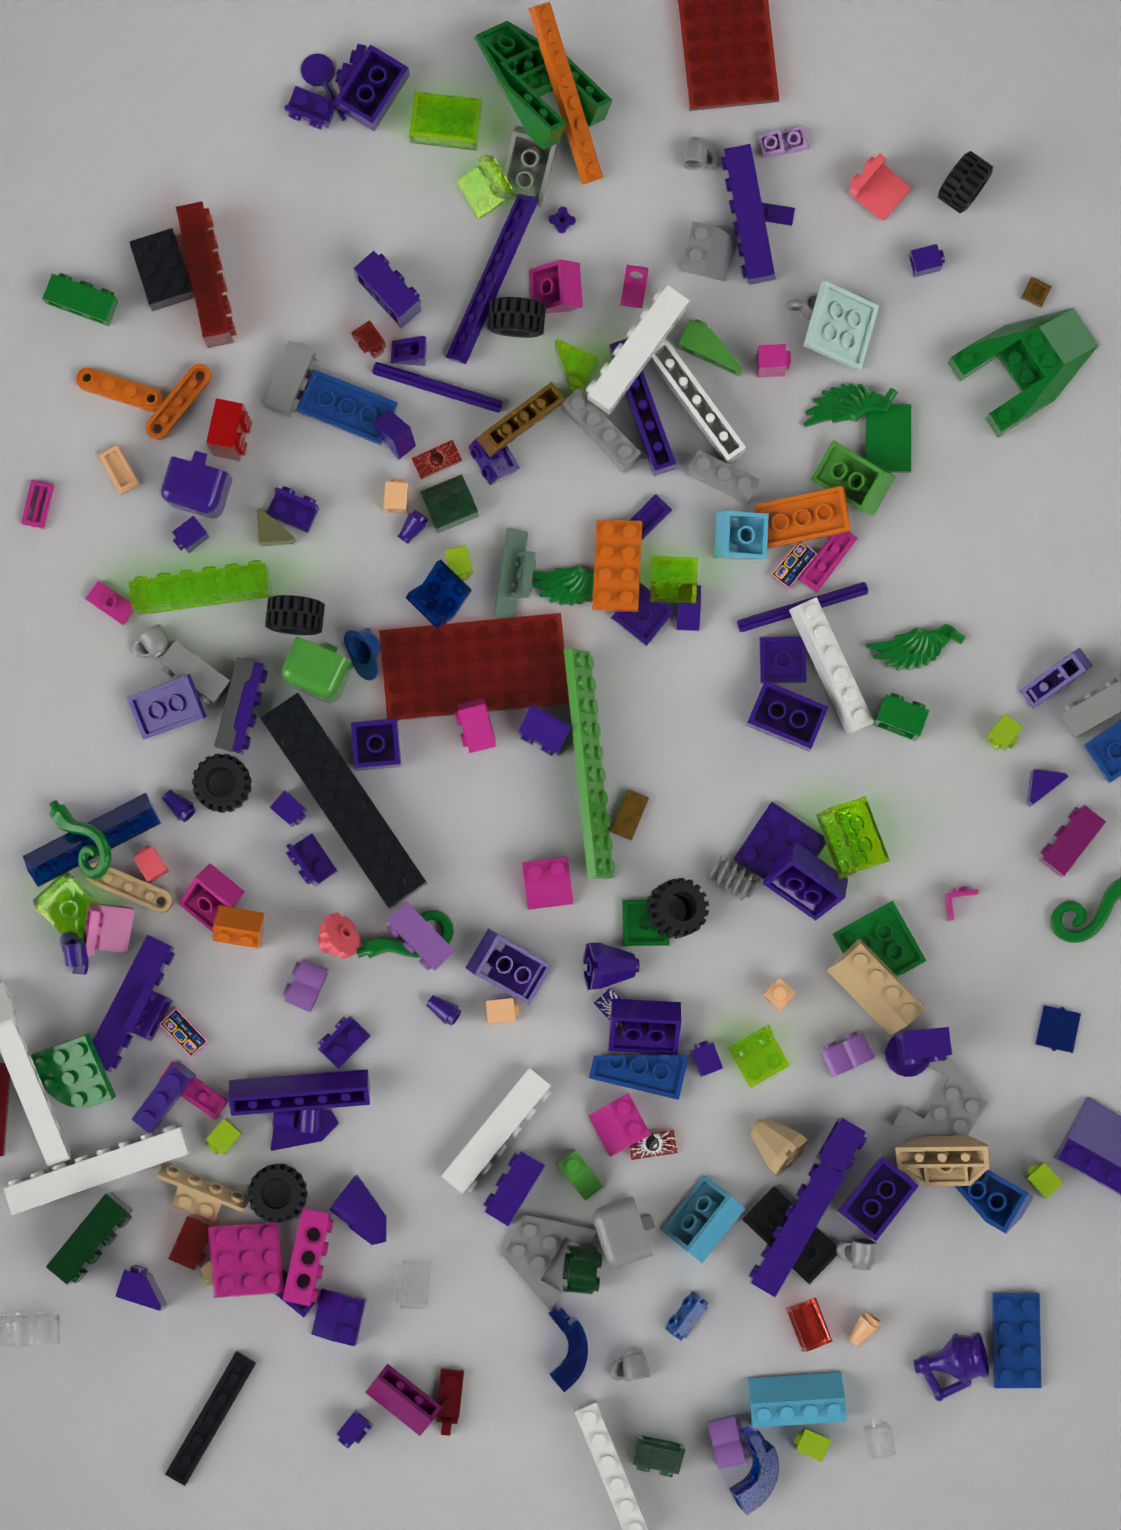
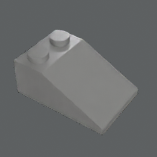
M516 126L512 133L498 196L515 200L518 194L533 196L539 200L537 207H542L559 142L543 150L528 136L524 127Z

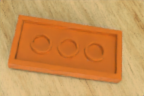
M843 486L754 505L755 513L769 514L767 549L852 532Z
M597 519L593 611L638 612L642 521Z

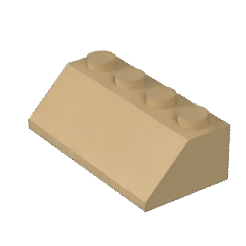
M860 938L826 969L890 1036L908 1026L925 1010L924 1004Z

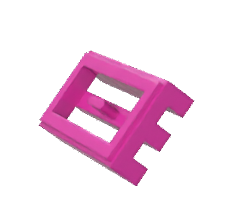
M31 480L22 517V525L45 529L55 487L54 484ZM36 486H40L32 521L28 519ZM45 488H48V489H47L46 498H45V502H44V506H43V510H42V515H41L40 523H39V522H37V520H38V515H39V511H40V507H41V503H42V499H43L44 490H45Z

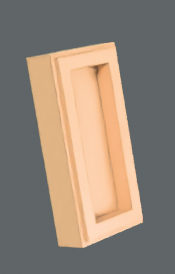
M118 444L98 455L120 495L141 485Z

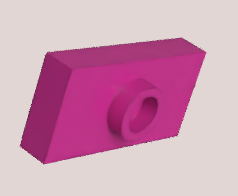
M99 580L85 598L122 625L126 623L136 608L135 605Z

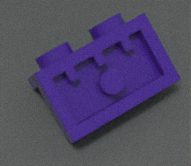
M295 86L288 105H285L284 110L289 113L288 117L297 121H301V118L310 121L308 125L321 130L322 126L329 128L336 105L335 101Z
M476 439L469 445L470 454L476 460L481 469L482 476L489 485L494 484L504 476L516 472L520 468L508 446H505L490 458Z
M285 486L282 489L276 487L275 495L267 514L276 520L309 533L319 511L318 505L315 504L316 500L305 495L303 498L294 495V490Z
M349 1016L347 1019L345 1017L340 1019L335 1025L337 1030L332 1035L327 1033L318 1042L321 1045L318 1050L338 1069L371 1037L352 1016Z

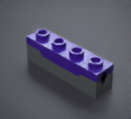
M237 657L214 744L216 748L242 755L244 749H249L251 737L248 736L250 727L254 728L257 715L254 714L255 706H259L261 703L262 692H259L261 683L265 684L268 676V671L265 670L266 666L263 663Z

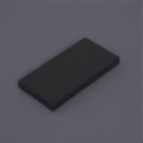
M773 1186L742 1220L767 1244L771 1245L775 1239L772 1234L778 1224L783 1225L787 1217L784 1216V1213L791 1202ZM816 1227L794 1264L793 1269L810 1285L837 1256V1246Z

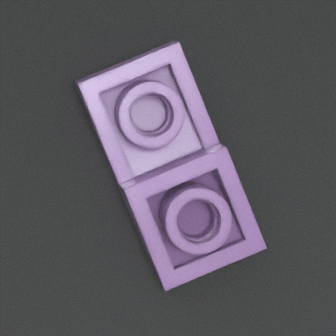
M803 125L784 131L779 129L758 135L764 158L809 149Z

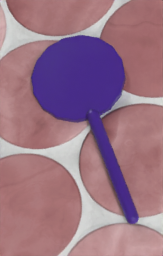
M323 54L309 55L301 65L303 79L312 86H324L330 99L334 101L335 97L327 84L334 75L333 62ZM336 109L342 121H345L346 117L343 112Z

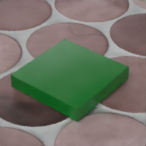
M622 900L623 946H669V938H666V934L660 935L657 933L658 928L653 929L650 926L653 922L647 919V916L650 915L649 911H646V906L650 904L647 900Z

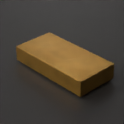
M628 789L611 832L632 841L649 797Z

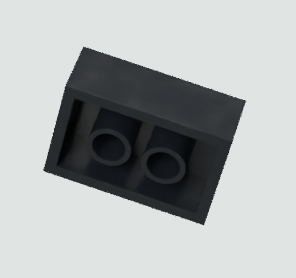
M172 228L129 241L152 311L195 298L176 235Z

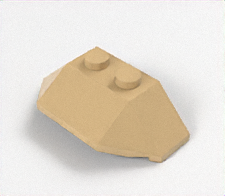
M969 1135L921 1136L895 1146L897 1169L905 1172L923 1186H971L990 1168L988 1144Z

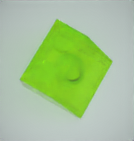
M556 339L555 354L565 382L569 383L568 387L573 390L579 388L586 391L598 368V357Z
M652 556L650 602L696 604L698 558Z

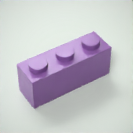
M407 901L386 921L389 925L387 930L395 938L399 935L405 941L402 945L411 954L416 952L421 957L419 962L428 971L431 968L436 971L455 952Z

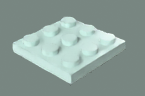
M821 282L803 346L850 368L861 370L879 305L830 282Z

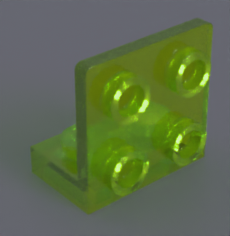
M487 154L477 158L480 165L457 180V184L477 218L484 217L515 195L494 156Z
M769 1025L727 1048L749 1087H754L790 1065L773 1036V1031Z

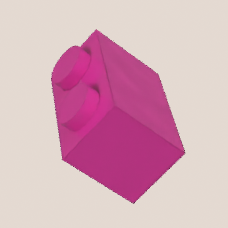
M786 344L758 345L756 353L757 378L785 376L786 369H789V364H791L790 350L786 351Z
M485 698L458 704V712H455L457 725H462L464 733L460 734L463 747L468 746L469 753L496 747V738Z

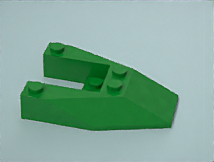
M509 21L500 23L477 34L475 40L528 136L543 150L558 143L567 123L541 98V96L553 91L538 39ZM567 56L586 122L590 127L606 118L613 100Z
M1074 308L1005 325L951 356L948 364L959 381H962L994 359L999 358L1021 391V393L991 411L985 418L994 433L999 437L1054 402L1098 347V344Z

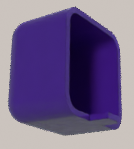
M195 451L192 461L171 456L161 488L162 498L173 508L211 519L219 517L223 513L233 480L232 477L223 470L206 466L205 463L208 455L206 453Z

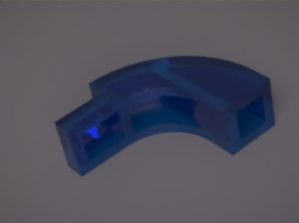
M555 1306L548 1314L564 1332L568 1340V1352L564 1360L549 1372V1375L561 1390L566 1392L576 1383L585 1369L588 1358V1341L585 1330L578 1318L570 1324L568 1320L571 1318L563 1308L558 1310Z
M750 1426L745 1427L741 1432L752 1452V1467L743 1480L729 1488L738 1507L746 1515L755 1511L769 1498L775 1488L779 1475V1458L775 1447L764 1439L759 1430L755 1432Z

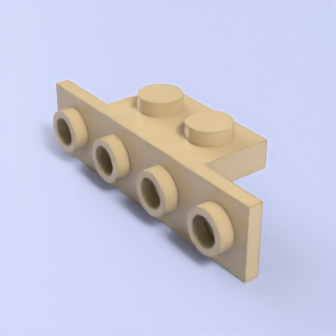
M164 1163L157 1175L158 1179L178 1186L172 1203L173 1206L213 1222L216 1221L222 1204L243 1212L249 1202L247 1195H244L242 1192L234 1191L222 1186L220 1183L209 1181L197 1174L179 1169L175 1165Z

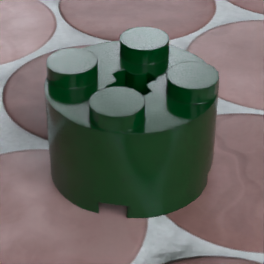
M568 1245L567 1249L570 1253H565L563 1264V1279L567 1280V1286L563 1285V1291L581 1294L598 1292L600 1278L597 1277V1268L602 1266V1254H599L596 1247Z

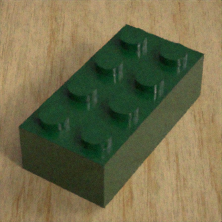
M113 1192L105 1193L47 1264L46 1268L66 1285L80 1282L88 1272L85 1268L92 1263L95 1264L103 1254L100 1251L103 1246H109L117 1237L116 1230L124 1228L132 1219L130 1213L133 1209Z

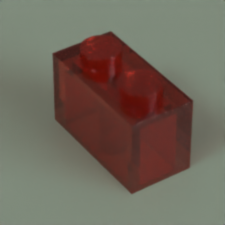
M188 1215L168 1259L192 1270H196L198 1266L202 1267L207 1256L204 1251L207 1244L209 1245L208 1228L215 1226Z

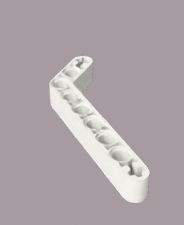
M6 981L0 982V1052L46 1164L51 1168L71 1160V1153L18 1026L9 986Z

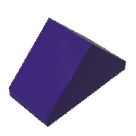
M425 336L392 341V364L426 366L427 340Z
M387 410L371 423L398 460L416 446L411 427L391 410Z
M678 585L676 630L699 631L701 585Z
M1036 769L1030 771L1027 797L1028 806H1032L1066 780L1068 775L1066 773Z

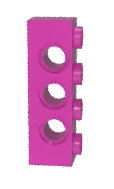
M302 1208L282 1301L311 1306L312 1302H317L319 1289L315 1288L317 1279L322 1278L324 1266L320 1265L322 1256H326L329 1243L325 1242L327 1233H331L334 1220L330 1219L331 1214ZM317 1228L320 1231V1238L314 1242L310 1241L308 1238L309 1230ZM307 1251H312L315 1254V1261L310 1265L305 1264L303 1261V1255ZM302 1274H307L310 1277V1284L305 1288L300 1287L298 1284V1278Z

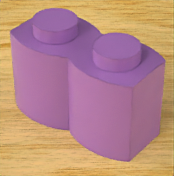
M302 959L301 963L297 961L292 971V974L295 975L292 984L287 983L283 992V996L286 997L284 1001L311 1013L327 978L329 969Z
M855 1031L844 1036L845 1041L838 1045L836 1041H833L823 1046L825 1051L820 1054L831 1078L875 1058L863 1033L858 1035Z
M734 1415L707 1421L718 1470L746 1463L745 1457L749 1455L746 1443H741L739 1434L743 1433L740 1419L735 1420Z

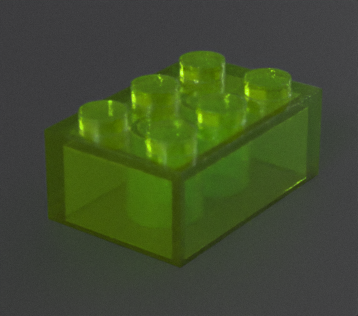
M415 92L409 132L410 143L477 151L483 108L482 99Z
M866 796L830 807L816 814L840 879L873 869L890 861Z

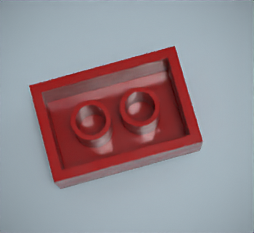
M216 398L206 440L213 456L240 461L241 455L245 456L247 450L245 437L246 433L250 434L252 420H250L248 411H246L243 403Z

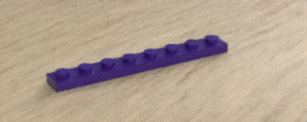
M517 195L447 352L446 358L466 365L489 314V303L498 294L539 201L533 196Z

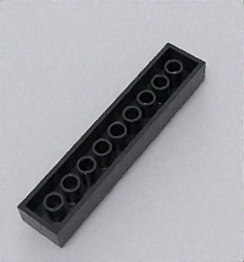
M296 693L260 717L389 909L393 908L428 883L300 694Z

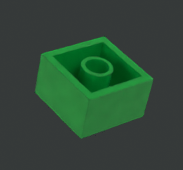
M886 694L881 701L873 725L916 741L922 733L930 710L925 709L926 705L920 702L913 701L911 704L903 701L904 697L899 694Z

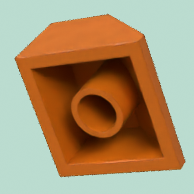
M219 905L213 925V941L258 949L262 948L265 913Z

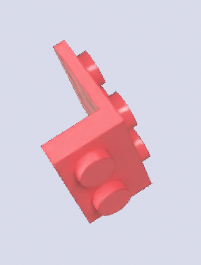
M881 153L876 158L871 156L864 165L866 169L861 175L857 173L849 182L851 187L848 194L879 220H885L909 193L910 186L885 166L887 158Z

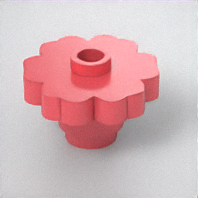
M337 912L326 916L323 919L324 923L319 926L320 937L318 938V946L321 951L331 953L333 956L338 954L341 959L350 958L355 955L356 949L360 947V935L355 931L354 923L347 916L341 917Z

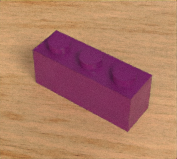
M1086 805L1080 808L1075 807L1068 816L1071 819L1066 826L1061 825L1054 834L1057 838L1052 845L1048 842L1040 852L1043 856L1039 861L1060 877L1066 875L1106 823L1104 819Z
M388 1363L365 1392L419 1436H421L442 1409L441 1405Z

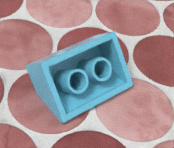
M703 1175L661 1230L698 1261L703 1263L746 1208Z

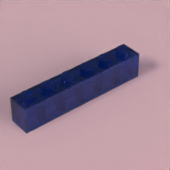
M144 793L89 821L88 824L98 828L106 836L110 848L113 849L161 824V821L148 795ZM68 832L24 855L23 859L27 871L37 887L78 867V855L81 848L88 844L94 846L96 844L87 836ZM89 856L88 861L95 857Z

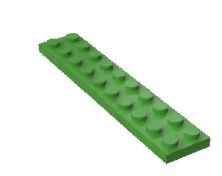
M569 648L564 649L587 876L590 879L614 878L615 863L611 856L613 842L609 836L610 817L607 814L606 808L608 795L604 789L606 775L601 761L603 758V749L599 742L601 728L599 723H597L598 703L595 700L594 694L596 682L592 675L594 661L590 652Z

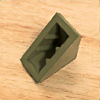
M261 508L257 510L260 546L294 544L296 540L293 535Z

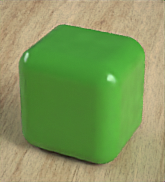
M296 637L281 672L282 677L290 687L326 703H333L339 699L354 666L351 660L336 653L338 647L326 642L323 648L308 640Z

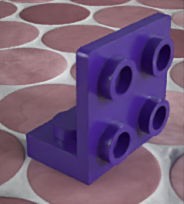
M313 833L295 845L290 843L286 845L289 849L286 852L287 856L295 866L299 864L302 869L299 871V874L308 885L312 883L316 887L338 872Z

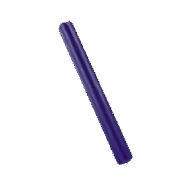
M375 362L372 372L374 375L499 413L503 406L502 400L379 362Z
M861 582L816 597L821 608L866 595L869 590L866 582ZM815 597L737 621L738 629L740 632H745L791 618L790 609Z

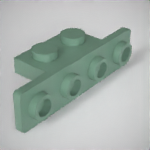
M513 528L506 529L493 612L495 618L514 621L518 599L529 598L532 591V576L536 567V553L526 551L528 532Z

